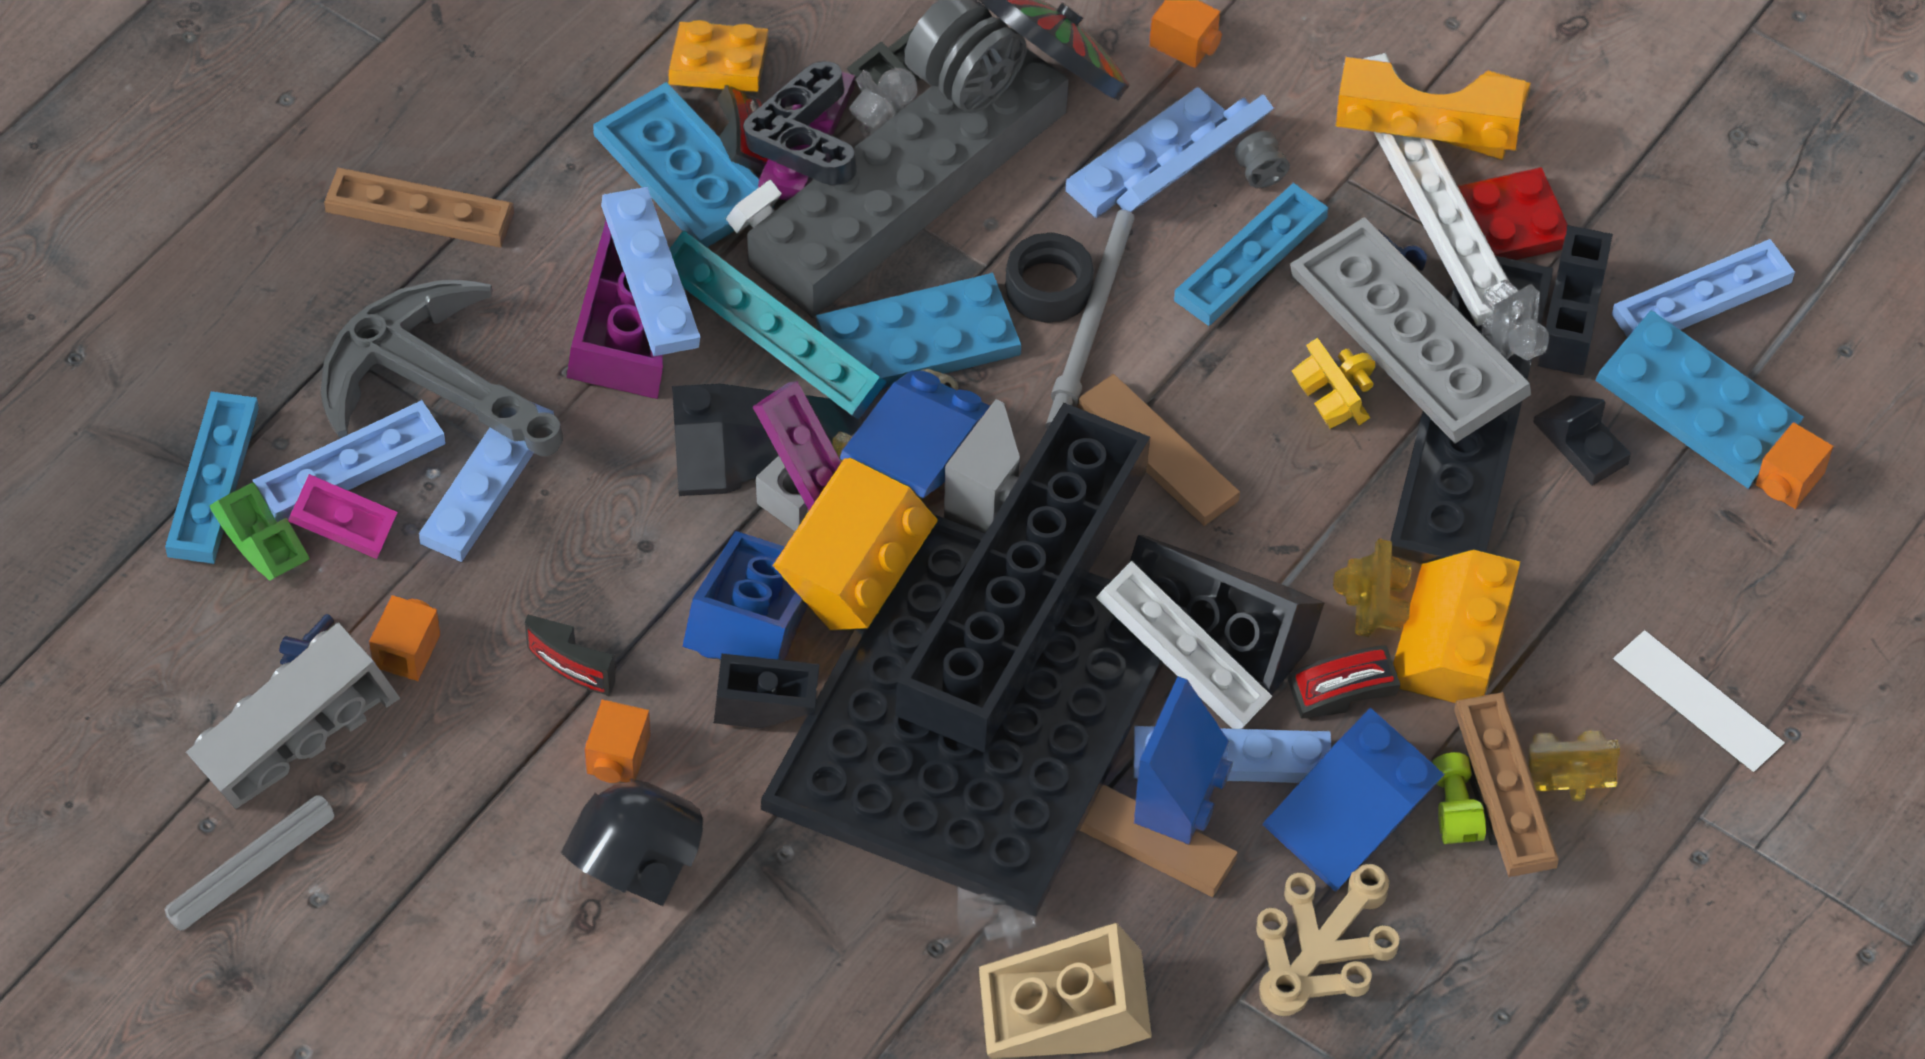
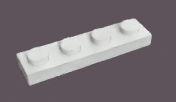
M1132 561L1096 597L1177 676L1187 679L1198 696L1232 729H1242L1272 697Z

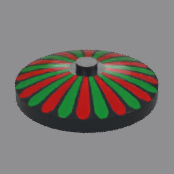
M979 0L992 13L1040 50L1106 95L1120 100L1129 88L1128 81L1113 59L1079 25L1084 18L1062 2L1058 8H1055L1043 0Z

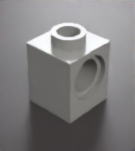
M778 456L756 476L757 504L789 528L796 531L809 510L801 495L791 494L799 491L781 458Z

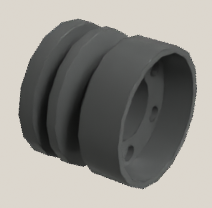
M938 0L919 19L910 34L905 48V63L912 72L930 86H938L942 95L948 100H953L955 105L963 112L976 113L991 105L1011 85L1025 58L1026 41L1022 35L1013 28H1009L1000 18L992 17L988 8L978 0Z

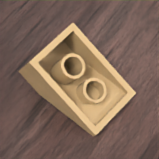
M1117 923L979 967L987 1055L991 1059L1106 1052L1152 1037L1142 951Z

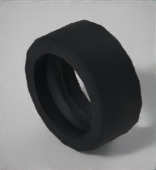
M1049 232L1034 234L1021 240L1010 252L1006 264L1005 286L1008 300L1021 314L1032 320L1046 323L1065 321L1079 314L1086 306L1093 286L1094 268L1091 255L1081 243L1067 235ZM1054 263L1063 265L1071 270L1077 280L1073 286L1063 291L1045 292L1036 290L1026 284L1022 275L1026 269L1036 264Z

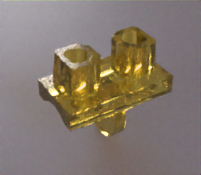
M1379 538L1375 542L1374 553L1361 559H1349L1347 567L1339 569L1333 576L1334 590L1338 594L1346 596L1347 605L1356 606L1355 634L1369 637L1377 627L1399 631L1409 619L1410 603L1407 600L1390 596V590L1401 593L1406 588L1411 578V562L1391 556L1392 542Z
M1584 731L1577 737L1576 742H1559L1558 737L1554 736L1553 733L1535 734L1532 744L1529 746L1528 768L1536 791L1569 789L1572 801H1584L1586 788L1617 787V762L1620 756L1618 739L1606 740L1602 731Z

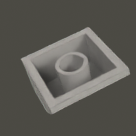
M995 399L945 465L944 518L983 533L987 532L1019 478V452L1005 404Z

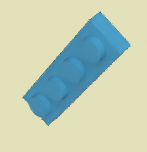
M1295 183L1291 184L1175 289L1174 301L1210 326L1327 219L1328 207Z
M211 391L165 545L167 557L215 563L224 529L209 506L236 490L259 410L256 397Z

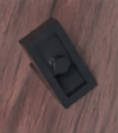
M1570 395L1534 416L1533 423L1593 486L1628 465L1631 453L1601 422L1606 403L1603 399Z

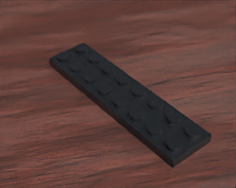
M1496 256L1521 303L1520 315L1476 326L1455 284L1450 303L1528 380L1554 268ZM1522 401L1456 443L1424 411L1422 412L1387 555L1427 563L1470 550L1487 553Z

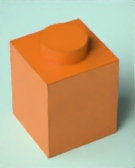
M1165 0L1152 16L1149 46L1196 68L1206 54L1211 56L1219 46L1222 38V32L1218 30L1220 11L1199 0Z
M1793 422L1763 458L1756 486L1763 489L1771 498L1782 501L1796 509L1825 474L1833 445Z
M394 595L391 596L369 640L371 658L380 670L415 681L419 680L440 637L437 609L432 608L429 604L419 599L412 598L407 600Z
M601 700L585 746L587 774L594 775L608 783L630 782V779L636 780L651 737L649 710Z

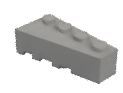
M336 623L331 629L316 635L310 642L309 647L292 662L285 663L276 669L271 676V680L257 692L241 699L235 705L233 712L217 726L202 732L196 739L195 744L186 753L229 803L237 809L288 775L289 763L296 758H313L326 749L325 742L327 737L343 726L350 732L367 721L366 716L363 714L379 702L387 708L399 700L400 697L369 655L339 623Z

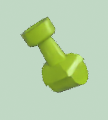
M1458 752L1446 753L1436 757L1431 763L1444 773V776L1437 783L1439 787H1443L1445 790L1446 801L1440 802L1438 806L1439 831L1443 843L1484 841L1486 836L1484 808L1481 802L1469 798L1465 783L1472 776L1469 757Z

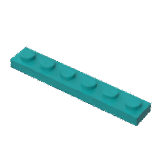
M684 230L670 247V252L684 289L858 420L861 418L887 383L885 380Z

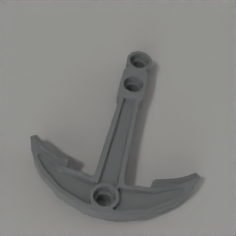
M440 280L399 289L366 306L355 315L339 332L324 360L320 392L326 416L339 438L348 435L351 414L361 397L359 381L374 364H380L477 415L481 423L514 442L525 441L527 448L539 456H550L556 453L563 442L561 425L556 416L550 413H538L534 403L502 385H492L409 333L411 329L428 316H430L434 324H438L459 310L492 297L493 289L491 284L465 280Z

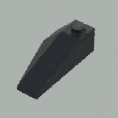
M720 383L672 386L679 496L725 494L741 489L742 482L756 478L758 474L779 456L753 409L754 405L775 391ZM805 395L837 455H840L844 447L863 424L862 416L858 420L830 398Z
M1145 535L1137 536L1129 563L1132 561L1177 605L1187 608L1186 614L1272 695L1309 650L1325 603L1280 583Z

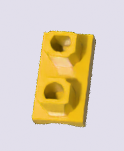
M1318 338L1307 344L1306 347L1311 356L1295 367L1292 373L1307 396L1327 383L1333 388L1332 392L1314 403L1328 427L1331 429L1351 417L1354 418L1358 425L1370 419L1369 414L1362 406L1361 398L1353 389V386L1358 385L1363 392L1373 387L1374 383L1369 376L1373 373L1376 364L1371 355L1368 353L1353 355L1350 349H1344L1338 355V358L1343 363L1338 367Z

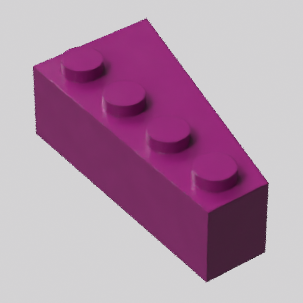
M605 220L571 344L566 378L658 399L663 371V356H653L609 226Z

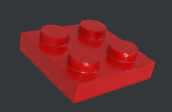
M1542 167L1458 186L1495 256L1519 260L1563 249L1568 224Z

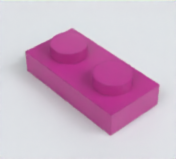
M309 474L288 521L377 559L397 512Z

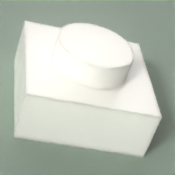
M771 180L767 181L735 205L726 218L727 222L736 233L749 224L754 228L775 211L772 207L782 193Z

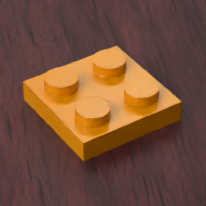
M702 20L692 22L680 21L669 66L668 85L724 89L726 85H729L741 91L758 92L768 45V29L755 28L748 24L730 26L710 24Z

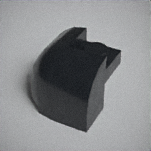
M630 779V782L614 784L598 795L596 793L593 794L582 809L561 853L577 868L599 881L624 893L629 891L663 906L683 865L692 866L703 833V816L700 809L691 801L651 783Z

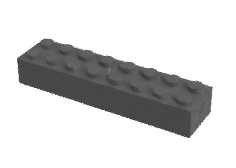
M1026 47V55L1022 66L1011 85L996 101L981 111L965 113L955 105L953 100H948L944 97L938 86H931L853 148L857 173L852 180L840 185H828L814 179L748 232V266L811 317H816V315L1067 112L1069 79Z

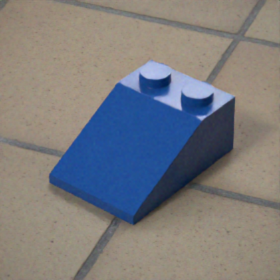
M912 370L891 385L844 447L839 459L843 461L844 458H852L910 487L916 495L925 498L945 483V465L989 409L990 405L981 402L982 399L971 391L955 390L940 383L939 378L929 372Z
M735 531L692 599L682 647L697 651L700 655L711 659H721V653L784 660L808 606L773 567L785 546Z
M1180 676L1177 677L1140 758L1134 823L1189 845L1196 829L1205 831L1215 805L1209 799L1215 787L1219 789L1224 788L1233 762L1226 759L1229 740L1189 681Z
M1370 707L1262 825L1331 889L1337 892L1350 878L1351 873L1361 866L1430 794L1444 776V773Z

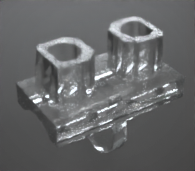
M903 68L888 70L881 76L878 85L866 70H863L857 77L856 81L861 94L849 108L852 114L861 121L858 126L861 133L866 137L870 136L914 100L918 85L910 71Z
M1502 280L1485 291L1484 304L1493 311V314L1489 315L1482 323V334L1506 360L1513 354L1525 360H1530L1542 355L1549 345L1548 331L1544 326L1537 323L1540 292L1532 284L1518 291L1508 280Z
M957 887V917L962 937L985 931L988 941L1005 936L1008 947L1015 949L1022 946L1021 932L1036 928L1034 916L1013 909L1011 906H1006L1005 900L988 894L978 895ZM1046 898L1037 915L1048 913Z

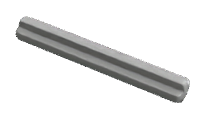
M321 795L314 796L165 907V913L170 923L179 931L185 930L332 821L334 813L329 802Z

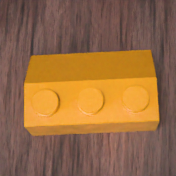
M844 458L773 564V567L829 630L868 628L938 519L910 487L852 458Z
M1470 550L1421 565L1393 661L1401 684L1399 689L1456 703L1458 700L1486 695L1514 595L1520 561L1477 550Z

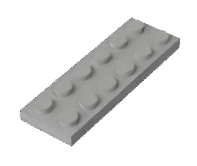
M1365 217L1290 263L1292 276L1371 355L1379 366L1454 443L1531 395L1530 383Z

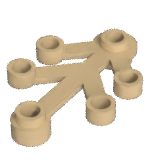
M1366 864L1359 866L1351 873L1348 894L1319 930L1312 903L1316 889L1315 881L1305 873H1295L1287 879L1284 896L1286 901L1292 905L1302 950L1291 966L1283 940L1288 923L1286 915L1276 908H1267L1259 914L1256 932L1259 938L1264 941L1270 969L1261 980L1259 994L1263 1004L1272 1013L1279 1016H1290L1302 1010L1309 998L1345 993L1358 997L1364 995L1369 990L1372 974L1366 964L1353 961L1343 967L1341 974L1310 976L1320 964L1367 958L1387 961L1397 954L1400 941L1399 935L1389 926L1374 928L1369 937L1339 940L1362 909H1375L1385 902L1389 889V878L1380 867ZM1371 879L1376 881L1378 884L1374 886L1365 885L1361 880ZM1302 886L1308 890V893L1299 895L1294 893L1292 888ZM1268 921H1274L1280 925V928L1269 930L1263 924ZM1386 939L1391 942L1392 946L1382 948L1375 941ZM1357 974L1364 979V982L1355 984L1350 982L1347 977ZM1288 985L1294 988V990L1284 993L1278 990L1276 986Z

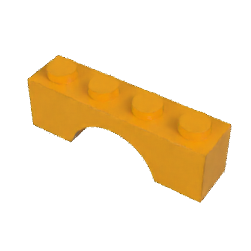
M1346 57L1339 91L1336 127L1516 151L1526 80L1480 75L1473 84L1461 91L1450 94H1430L1413 89L1402 82L1395 74L1389 62Z

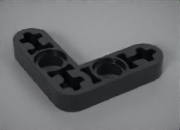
M820 61L807 66L748 116L743 126L748 149L824 184L840 185L852 180L857 173L853 147L842 140L808 126L844 94L845 88L840 66L829 61ZM792 105H804V107L796 110H785L786 107ZM798 145H810L807 149L790 150Z

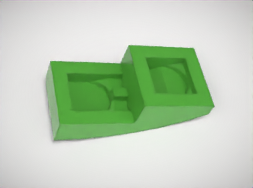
M254 482L226 495L209 506L235 546L269 581L310 560L288 519L284 518L276 522Z

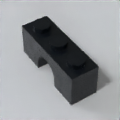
M1567 225L1538 362L1539 367L1584 376L1613 234Z

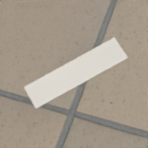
M1645 630L1613 658L1751 771H1756L1785 744L1784 741Z

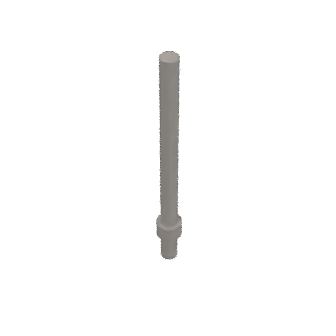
M1120 210L1116 215L1063 375L1056 379L1051 393L1053 404L1045 425L1046 429L1050 426L1063 402L1074 407L1078 403V398L1083 388L1080 380L1135 219L1134 214L1130 211Z

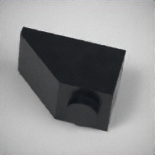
M721 653L714 723L763 729L814 713L819 664Z

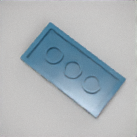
M667 82L593 124L596 139L641 187H648L651 198L682 231L684 230L706 247L735 231L726 218L736 204L758 189L759 179L748 168L730 160L720 138Z
M993 273L816 315L818 331L885 380L887 383L882 389L891 387L895 381L912 370L921 371L929 369L946 374L1021 355L1019 337Z
M1652 310L1649 311L1603 366L1595 380L1747 489L1758 478L1765 455L1793 422L1800 426L1804 418Z

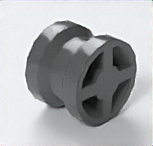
M1260 131L1247 136L1237 145L1234 151V156L1239 165L1246 168L1245 176L1249 184L1255 188H1265L1279 182L1286 176L1290 167V163L1284 153L1278 151L1279 143L1269 131Z

